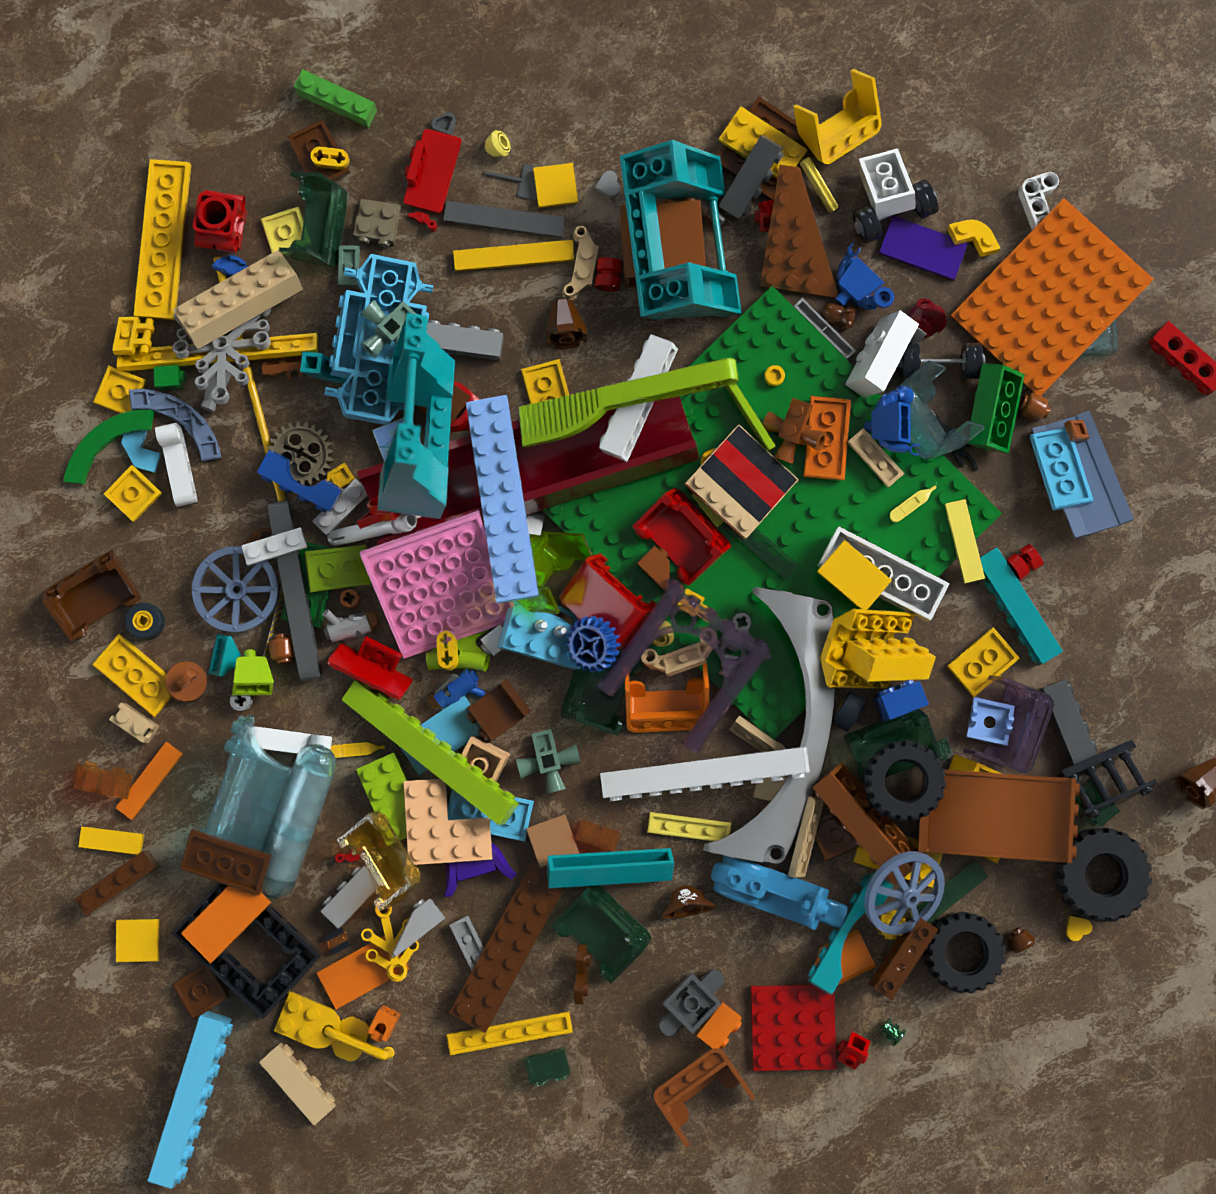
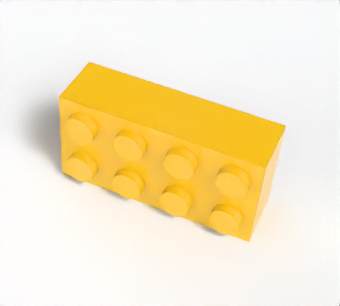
M907 637L904 639L889 638L888 640L879 638L866 640L859 638L858 640L848 641L842 664L868 682L929 679L936 657L929 653L927 648L917 645L915 640Z

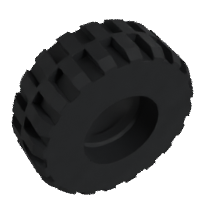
M1112 828L1082 830L1081 833L1077 834V838H1073V846H1076V859H1072V863L1055 862L1057 866L1056 871L1053 870V877L1056 878L1057 884L1055 887L1062 896L1061 900L1074 913L1094 921L1115 922L1120 918L1131 916L1133 910L1137 911L1142 906L1141 901L1147 899L1149 892H1147L1148 885H1152V878H1149V872L1152 871L1151 864L1147 863L1146 858H1148L1145 850H1141L1139 842L1131 839L1127 833ZM1097 855L1112 857L1119 867L1120 877L1118 884L1107 894L1093 892L1086 883V867L1089 861Z

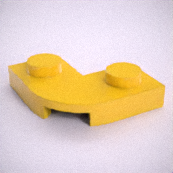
M965 220L949 224L947 228L955 245L973 241L980 257L996 254L1001 249L991 229L980 221Z

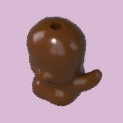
M829 303L823 308L822 318L829 324H841L840 331L843 332L846 329L852 328L855 308L844 309L841 305Z

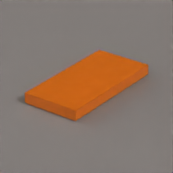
M810 396L809 404L813 405L807 425L812 426L811 430L826 432V440L820 451L806 444L803 477L844 481L851 400Z
M228 886L181 934L212 963L272 902L262 892L258 896Z
M385 935L380 937L381 939L386 941ZM369 943L317 972L335 1009L344 1006L390 980L385 968L366 959V952L370 949H375L379 956L390 961L389 953L375 944ZM369 952V959H375L376 954L374 952ZM395 967L393 973L399 975L401 973L400 968Z

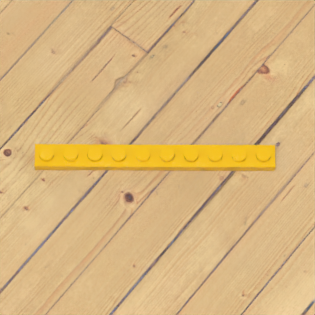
M317 333L270 337V346L265 350L258 349L257 347L234 350L241 355H246L248 360L302 356L303 352L318 353L319 337ZM173 346L152 347L148 350L147 356L140 355V349H135L134 355H118L117 369L119 372L154 369V367L195 365L199 359L205 357L209 352L192 353L187 358L182 359L175 355ZM226 355V361H228V362H234V361H235V360H233L231 357H229L228 355ZM218 356L210 364L216 363Z

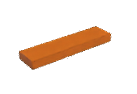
M165 742L116 806V809L129 819L134 820L183 756V753L170 743Z

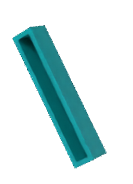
M998 547L980 557L986 582L984 584L985 588L990 594L993 593L997 599L995 601L1000 611L1005 612L1008 617L1006 618L1007 623L1012 629L1015 628L1019 634L1017 638L1021 645L1026 646L1029 650L1028 656L1031 661L1039 666L1062 653L1063 650Z
M671 848L550 855L547 857L549 888L672 881L674 860Z

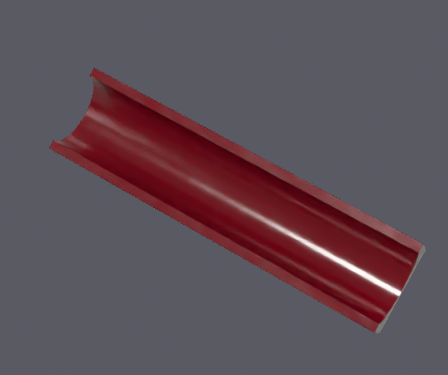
M680 396L654 401L627 462L605 454L599 448L600 439L603 434H606L609 427V419L615 414L617 409L608 410L593 425L576 435L528 447H522L520 419L513 421L512 428L526 515L698 461L697 445L692 436ZM471 435L449 442L446 507L441 518L422 516L417 519V525L411 531L379 536V540H377L378 545L478 510L484 524ZM384 463L357 471L369 501L379 494L380 473Z

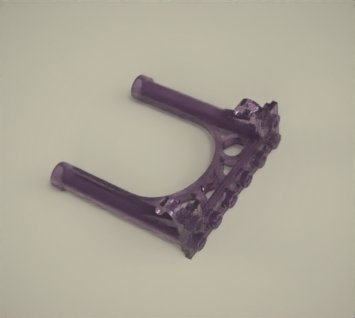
M667 578L664 594L604 678L601 677L596 685L606 694L614 696L648 646L662 635L675 632L688 633L707 642L717 652L722 661L724 678L718 693L682 740V744L695 754H699L703 748V743L762 662L771 658L768 643L762 638L758 637L755 639L745 630L740 632L734 628L736 625L727 618L721 619L717 616L719 613L710 606L705 608L700 604L702 601L692 594L690 597L685 594L682 583L676 579L671 581ZM680 610L686 611L692 616V621L688 625L679 626L675 620V614ZM670 615L673 626L659 629ZM696 615L710 624L707 627L697 626V629L693 628L697 620ZM717 630L731 638L725 640L721 644V648L718 645L720 641L716 637ZM735 645L742 651L741 656L738 659L726 658L724 653L725 647ZM740 664L729 679L728 665Z

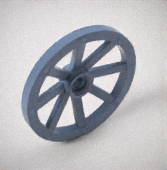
M237 546L226 547L210 554L198 567L192 583L193 601L201 617L213 627L227 632H244L262 624L273 612L279 596L278 578L268 560L257 563L240 581L239 555H244L242 547ZM232 555L233 580L228 578L214 562L222 557ZM264 567L269 576L271 586L247 587L246 585ZM210 568L226 583V587H201V582L207 569ZM236 587H240L238 594L234 593ZM270 592V598L265 609L261 611L247 596V593ZM201 593L227 594L209 612L204 607L201 599ZM233 599L232 625L222 623L213 618ZM240 600H243L257 615L256 618L244 624H239Z
M915 851L898 854L886 861L873 875L866 890L865 911L869 920L879 930L888 934L910 932L920 917L927 921L936 911L944 893L945 880L941 867L927 854ZM913 862L910 882L907 884L898 866ZM921 862L928 864L932 871L917 885ZM891 871L900 885L898 890L880 886L884 878ZM934 879L933 893L920 894ZM877 893L897 899L875 909ZM919 901H929L918 914L916 905ZM899 907L889 924L880 921L878 916ZM909 908L912 919L898 924Z

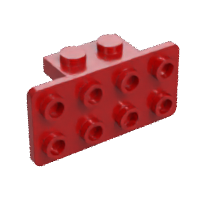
M430 129L423 131L421 141L417 140L416 146L411 148L410 158L412 160L405 169L404 176L408 182L404 197L406 205L435 213L443 211L462 144L460 137Z
M367 636L363 639L359 651L345 644H340L327 661V664L333 669L341 671L351 678L369 685L372 689H377L387 694L390 698L397 700L403 697L413 682L412 678L396 671L403 654Z

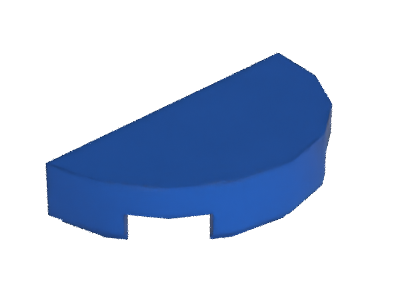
M228 255L217 259L212 265V269L231 277L248 266L241 258Z

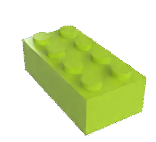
M394 752L356 769L389 845L407 838L404 781L409 780L397 753Z

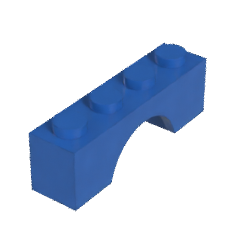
M273 450L267 452L257 473L262 475L261 479L272 483V481L278 483L281 490L287 493L292 491L298 494V499L306 503L308 501L315 503V508L325 513L327 510L330 512L334 509L344 490L327 479L322 480L315 486H305L298 483L291 474L290 459Z

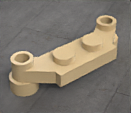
M578 226L573 232V239L579 246L572 281L562 290V297L568 298V300L573 302L576 301L578 293L587 286L592 287L599 246L593 243L588 230L584 226ZM572 290L573 293L569 294L567 291Z
M705 628L700 632L699 637L701 641L662 656H659L653 649H646L642 653L641 659L649 669L664 672L669 677L706 664V658L718 644L717 635L712 628Z

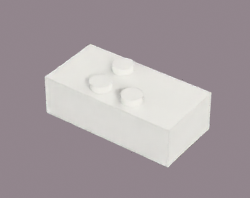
M901 310L880 318L872 334L867 337L864 350L858 354L856 358L857 363L845 385L863 398L883 392L919 324Z

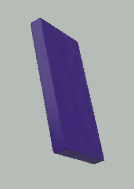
M892 216L879 254L954 281L968 243L955 245L951 236Z

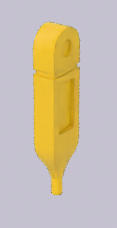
M369 742L332 745L330 756L332 758L370 755L379 749H385V745L378 746Z

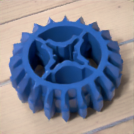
M596 616L584 617L576 621L575 625L569 628L571 632L566 635L570 639V641L566 642V645L570 646L567 653H572L571 660H577L576 666H582V669L585 671L600 672L605 668H609L612 665L611 663L617 660L615 656L620 653L616 649L621 645L616 642L619 635H614L613 633L616 628H609L610 622H604L603 618H596Z

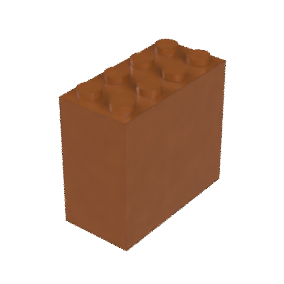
M686 198L683 201L675 202V200L670 199L663 201V203H656L664 268L687 262L706 267L700 200ZM625 203L623 206H619V225L625 288L637 287Z

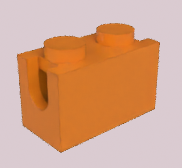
M721 1001L722 1004L706 1019L696 1032V1036L713 1049H723L729 1042L727 1037L732 1031L735 1033L742 1024L740 1022L742 1017L723 1001Z
M382 1005L367 1031L371 1034L370 1037L377 1042H382V1040L386 1042L390 1038L401 1013Z

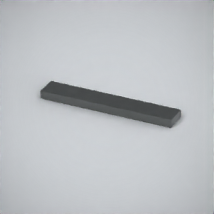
M446 201L444 222L563 238L565 217Z

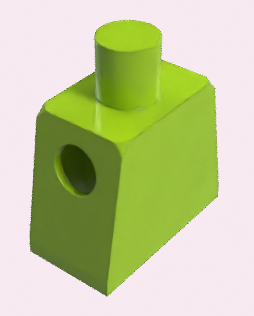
M252 649L244 651V657H238L236 660L232 696L272 695L274 681L267 658L264 656L256 657V651Z

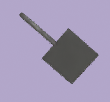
M524 164L521 178L484 171V175L520 182L517 197L537 201L533 168L537 166Z

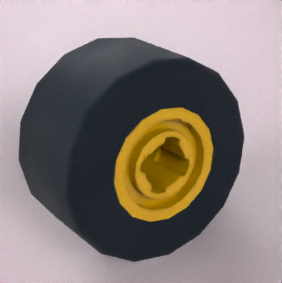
M138 603L128 610L125 616V626L132 636L141 640H152L162 633L165 627V617L158 607L149 603Z
M849 691L833 715L832 723L848 732L860 716L867 701L854 692Z

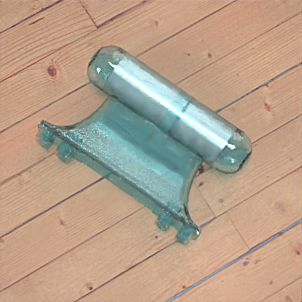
M249 714L247 717L240 715L237 721L234 720L230 732L235 734H233L231 740H227L224 751L230 753L226 772L206 829L201 828L200 831L272 855L261 892L266 897L277 899L291 893L296 884L336 771L337 760L332 750L326 746L310 744L300 749L293 767L290 768L273 759L260 747L254 734L255 716Z

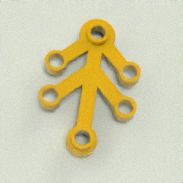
M380 901L375 907V913L381 918L386 941L375 935L371 929H364L361 933V938L366 942L370 941L389 953L390 961L379 956L375 949H370L366 952V959L385 968L388 978L398 982L406 977V963L413 952L418 950L419 943L415 941L416 949L412 950L408 947L400 959L398 956L395 958L391 957V953L408 919L403 921L402 928L394 939L389 918L392 906L387 901ZM385 906L387 912L385 914L380 913V907ZM369 931L371 938H364V932ZM374 952L376 954V958L369 959L368 953ZM395 967L400 968L401 973L399 975L393 973Z

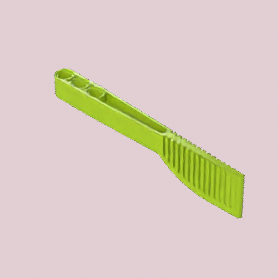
M717 360L600 387L597 390L592 389V391H583L575 395L571 394L570 396L566 395L565 397L562 396L520 406L519 417L522 447L554 442L576 435L593 425L608 410L736 384L738 382L736 360Z

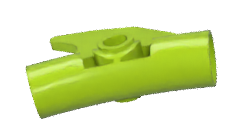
M490 629L457 640L459 661L455 669L487 671L490 655L482 651L477 646L476 641ZM437 647L433 648L430 652H426V662L429 670L443 669L438 663ZM447 653V660L444 662L449 665V661H452Z

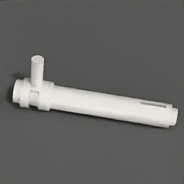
M402 513L394 521H380L362 529L359 528L358 524L331 531L327 539L331 545L339 546L390 533L408 532L417 525V519L422 516Z

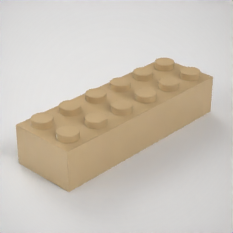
M277 250L179 305L173 311L198 350L300 292L303 288L295 271L281 252Z

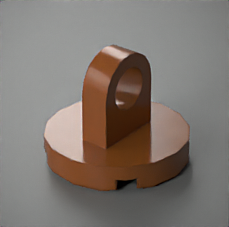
M189 661L179 662L172 666L167 673L165 680L166 690L176 701L193 702L205 692L207 685L206 674L196 663Z

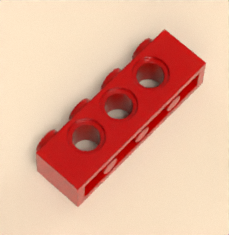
M1167 321L1147 343L1151 345L1150 348L1155 353L1161 354L1166 358V362L1171 367H1176L1181 372L1183 378L1188 381L1191 380L1199 392L1210 395L1216 390V361L1175 325ZM1168 342L1173 343L1176 347V350H1171L1168 346ZM1184 356H1188L1190 358V364L1184 361ZM1199 369L1205 371L1206 377H1202L1199 374Z

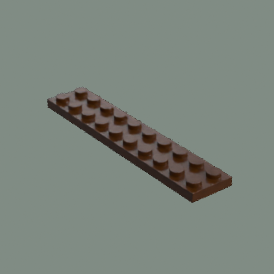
M576 843L579 854H583L586 848ZM536 855L449 1012L451 1015L483 1033L487 1032L565 887L549 888L547 866L540 868Z

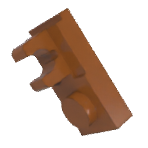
M302 356L264 360L262 364L263 375L277 376L281 372L286 371L287 378L292 379L291 372L295 370L298 372L299 378H302L303 373L300 372Z

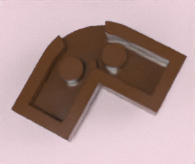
M579 944L575 959L577 976L573 993L575 1004L583 1005L585 996L589 995L588 974L591 954H588L587 945Z

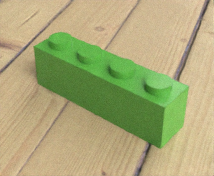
M303 69L294 85L298 96L369 128L377 112L375 102Z

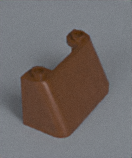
M110 550L48 587L43 592L42 603L68 639L73 641L74 639L79 640L86 636L89 625L120 606H129L131 608L133 605L138 604L141 594L116 553Z

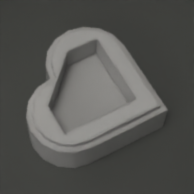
M611 170L606 171L595 189L611 198L618 196L620 185L617 183L616 173Z

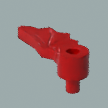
M418 211L408 214L409 218L418 221L420 224H426L430 231H436L437 224L434 220H430L428 214Z
M367 846L351 850L347 854L336 853L334 858L339 863L344 859L350 862L354 860L359 861L360 857L364 856Z

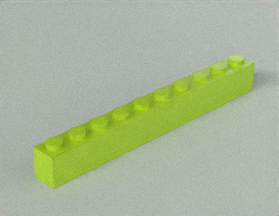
M355 680L342 698L343 702L497 825L505 824L519 805L515 801L513 794L501 790L495 780L486 778L483 775L484 772L477 766L472 767L467 763L468 759L460 753L456 754L451 750L450 744L438 740L432 730L425 729L419 725L421 722L417 718L409 717L404 713L405 709L396 703L390 702L389 696L385 693L378 692L369 687V685Z

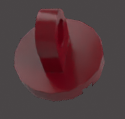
M919 299L915 307L907 314V316L919 324L918 328L926 333L925 337H931L936 332L940 333L946 327L947 317L944 309L935 305L929 299Z

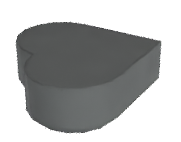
M445 112L441 117L437 116L431 121L432 130L452 135L456 125V117L451 112Z

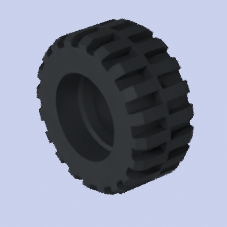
M912 741L894 742L876 751L873 757L869 759L867 768L864 770L863 787L866 791L865 795L871 802V806L884 817L906 822L919 820L929 815L932 810H935L939 805V801L943 799V790L946 787V781H944L945 770L942 769L939 758L934 756V752L923 747L924 745L913 743ZM906 761L913 763L923 774V789L913 800L899 801L893 798L885 787V775L888 769L897 762Z
M967 912L949 913L946 917L939 918L935 925H932L938 931L923 952L925 955L923 960L925 966L929 969V974L940 985L957 993L963 994L965 992L971 994L977 990L983 991L987 989L986 986L988 984L992 985L996 981L995 977L1001 975L1003 971L1001 966L1006 961L1004 957L1006 947L1002 944V935L997 932V928L988 922L987 919ZM958 933H970L977 937L982 945V958L979 964L969 972L956 971L946 961V946L949 940Z

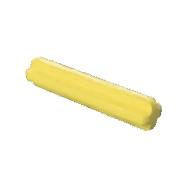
M805 158L800 162L801 167L829 213L833 212L838 208V204L811 158Z

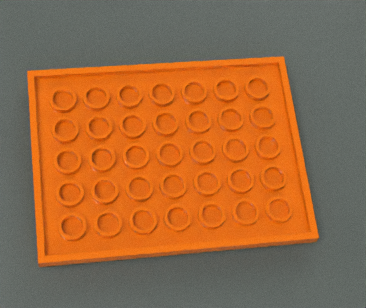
M1063 198L950 317L978 343H981L1002 365L1025 374L1023 384L1031 392L1042 396L1154 279Z

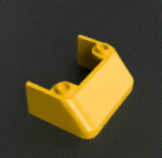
M852 69L853 89L849 90L843 98L844 110L820 125L817 113L797 104L793 106L798 134L818 161L830 164L880 131L882 121L874 77Z

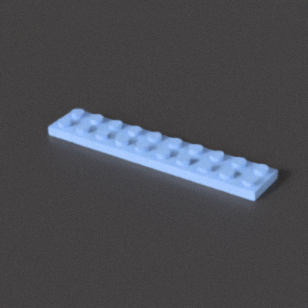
M503 395L466 402L496 602L500 604L539 597L508 397Z

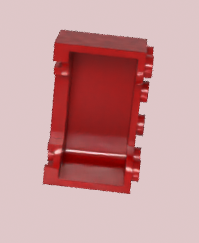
M600 553L585 559L561 592L559 598L561 604L573 611L578 620L584 617L596 616V618H603L604 622H610L609 628H616L613 633L614 635H619L616 642L621 645L616 649H620L635 641L660 607L653 600L650 603H645L642 601L643 597L641 595L636 597L608 572L611 569L609 566H605L608 559Z

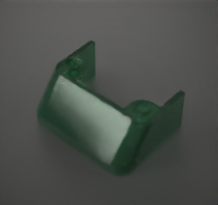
M291 172L290 176L301 182L298 193L301 199L306 202L301 240H294L290 248L279 247V252L294 260L335 267L339 261V245L342 242L348 202L347 191L319 172Z

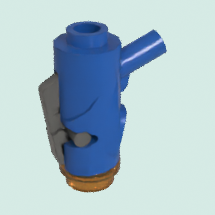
M465 669L458 675L451 674L442 683L437 685L427 699L431 707L437 711L459 701L463 695L469 693L482 698L485 695V690L477 687V681L479 680L477 674L473 670Z

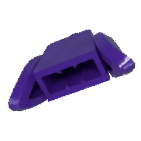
M491 842L492 860L446 863V889L444 897L453 896L458 881L497 871V869L510 879H513L518 874L510 867L501 850Z

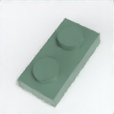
M339 245V287H359L357 279L343 275L345 267L355 270L360 268V246Z

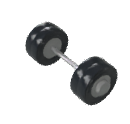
M921 180L912 184L915 191L914 210L921 219H925L936 214L939 211L937 195L927 180ZM869 204L852 212L854 228L864 243L867 244L882 237L880 220L889 216L878 218L876 212Z
M909 343L897 367L901 379H918L921 363H960L963 379H979L982 363H985V355L981 343H963L960 359H921L919 344Z

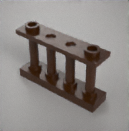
M920 917L910 932L904 933L903 936H898L867 984L892 1000L938 929Z

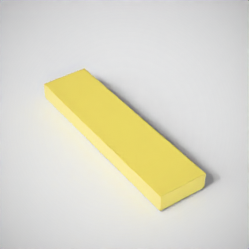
M966 500L946 503L945 509L963 582L965 584L983 580L985 576Z
M650 812L647 833L717 841L730 835L731 823Z

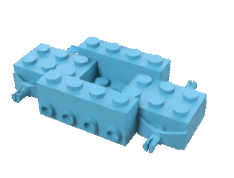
M371 254L357 270L346 267L344 269L343 276L357 279L361 293L346 290L344 295H340L338 307H341L340 315H337L335 327L338 328L337 334L333 337L332 347H334V353L330 356L329 367H331V376L347 378V380L338 389L325 387L324 395L338 398L345 418L385 425L389 424L399 410L405 409V403L386 401L389 364L396 344L394 341L390 345L385 343L376 358L372 357L362 347L361 343L376 334L374 330L377 325L360 314L375 300L387 317L404 301L416 314L428 316L429 319V313L426 312L427 306L410 303V301L420 291L432 294L433 285L423 284L420 281L415 263Z

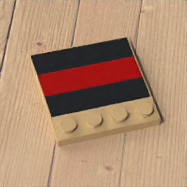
M738 424L684 485L745 540L799 479Z

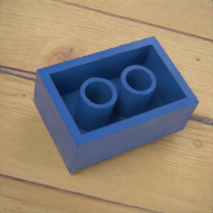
M913 679L896 685V690H894V687L878 692L876 693L877 698L872 699L881 722L929 705L920 681L914 683Z

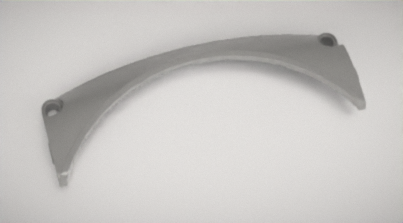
M753 587L752 593L767 604L782 623L799 658L806 691V719L800 748L807 747L810 772L804 773L805 777L792 779V774L789 775L777 795L757 817L729 836L704 844L703 850L736 859L780 863L785 859L800 829L807 798L814 795L815 790L812 787L818 783L827 750L833 716L835 687H828L826 685L820 656L833 622V609L824 600L795 595L780 590ZM822 604L827 605L829 608L825 616H821L817 612L818 607ZM773 848H779L782 851L781 858L776 859L771 855Z

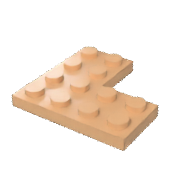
M441 779L404 781L408 865L492 860L490 818L448 820L446 783Z

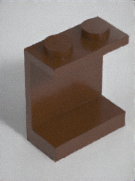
M505 679L491 692L473 705H469L465 710L467 712L465 716L471 724L475 723L477 725L480 737L484 741L488 740L490 743L529 715L531 711L510 682Z

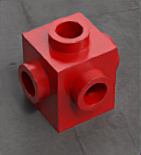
M767 200L763 203H758V210L754 211L755 223L759 224L760 232L769 231L774 201Z
M852 1031L846 1040L842 1039L839 1043L837 1060L856 1070L860 1063L864 1064L869 1055L867 1051L871 1041Z

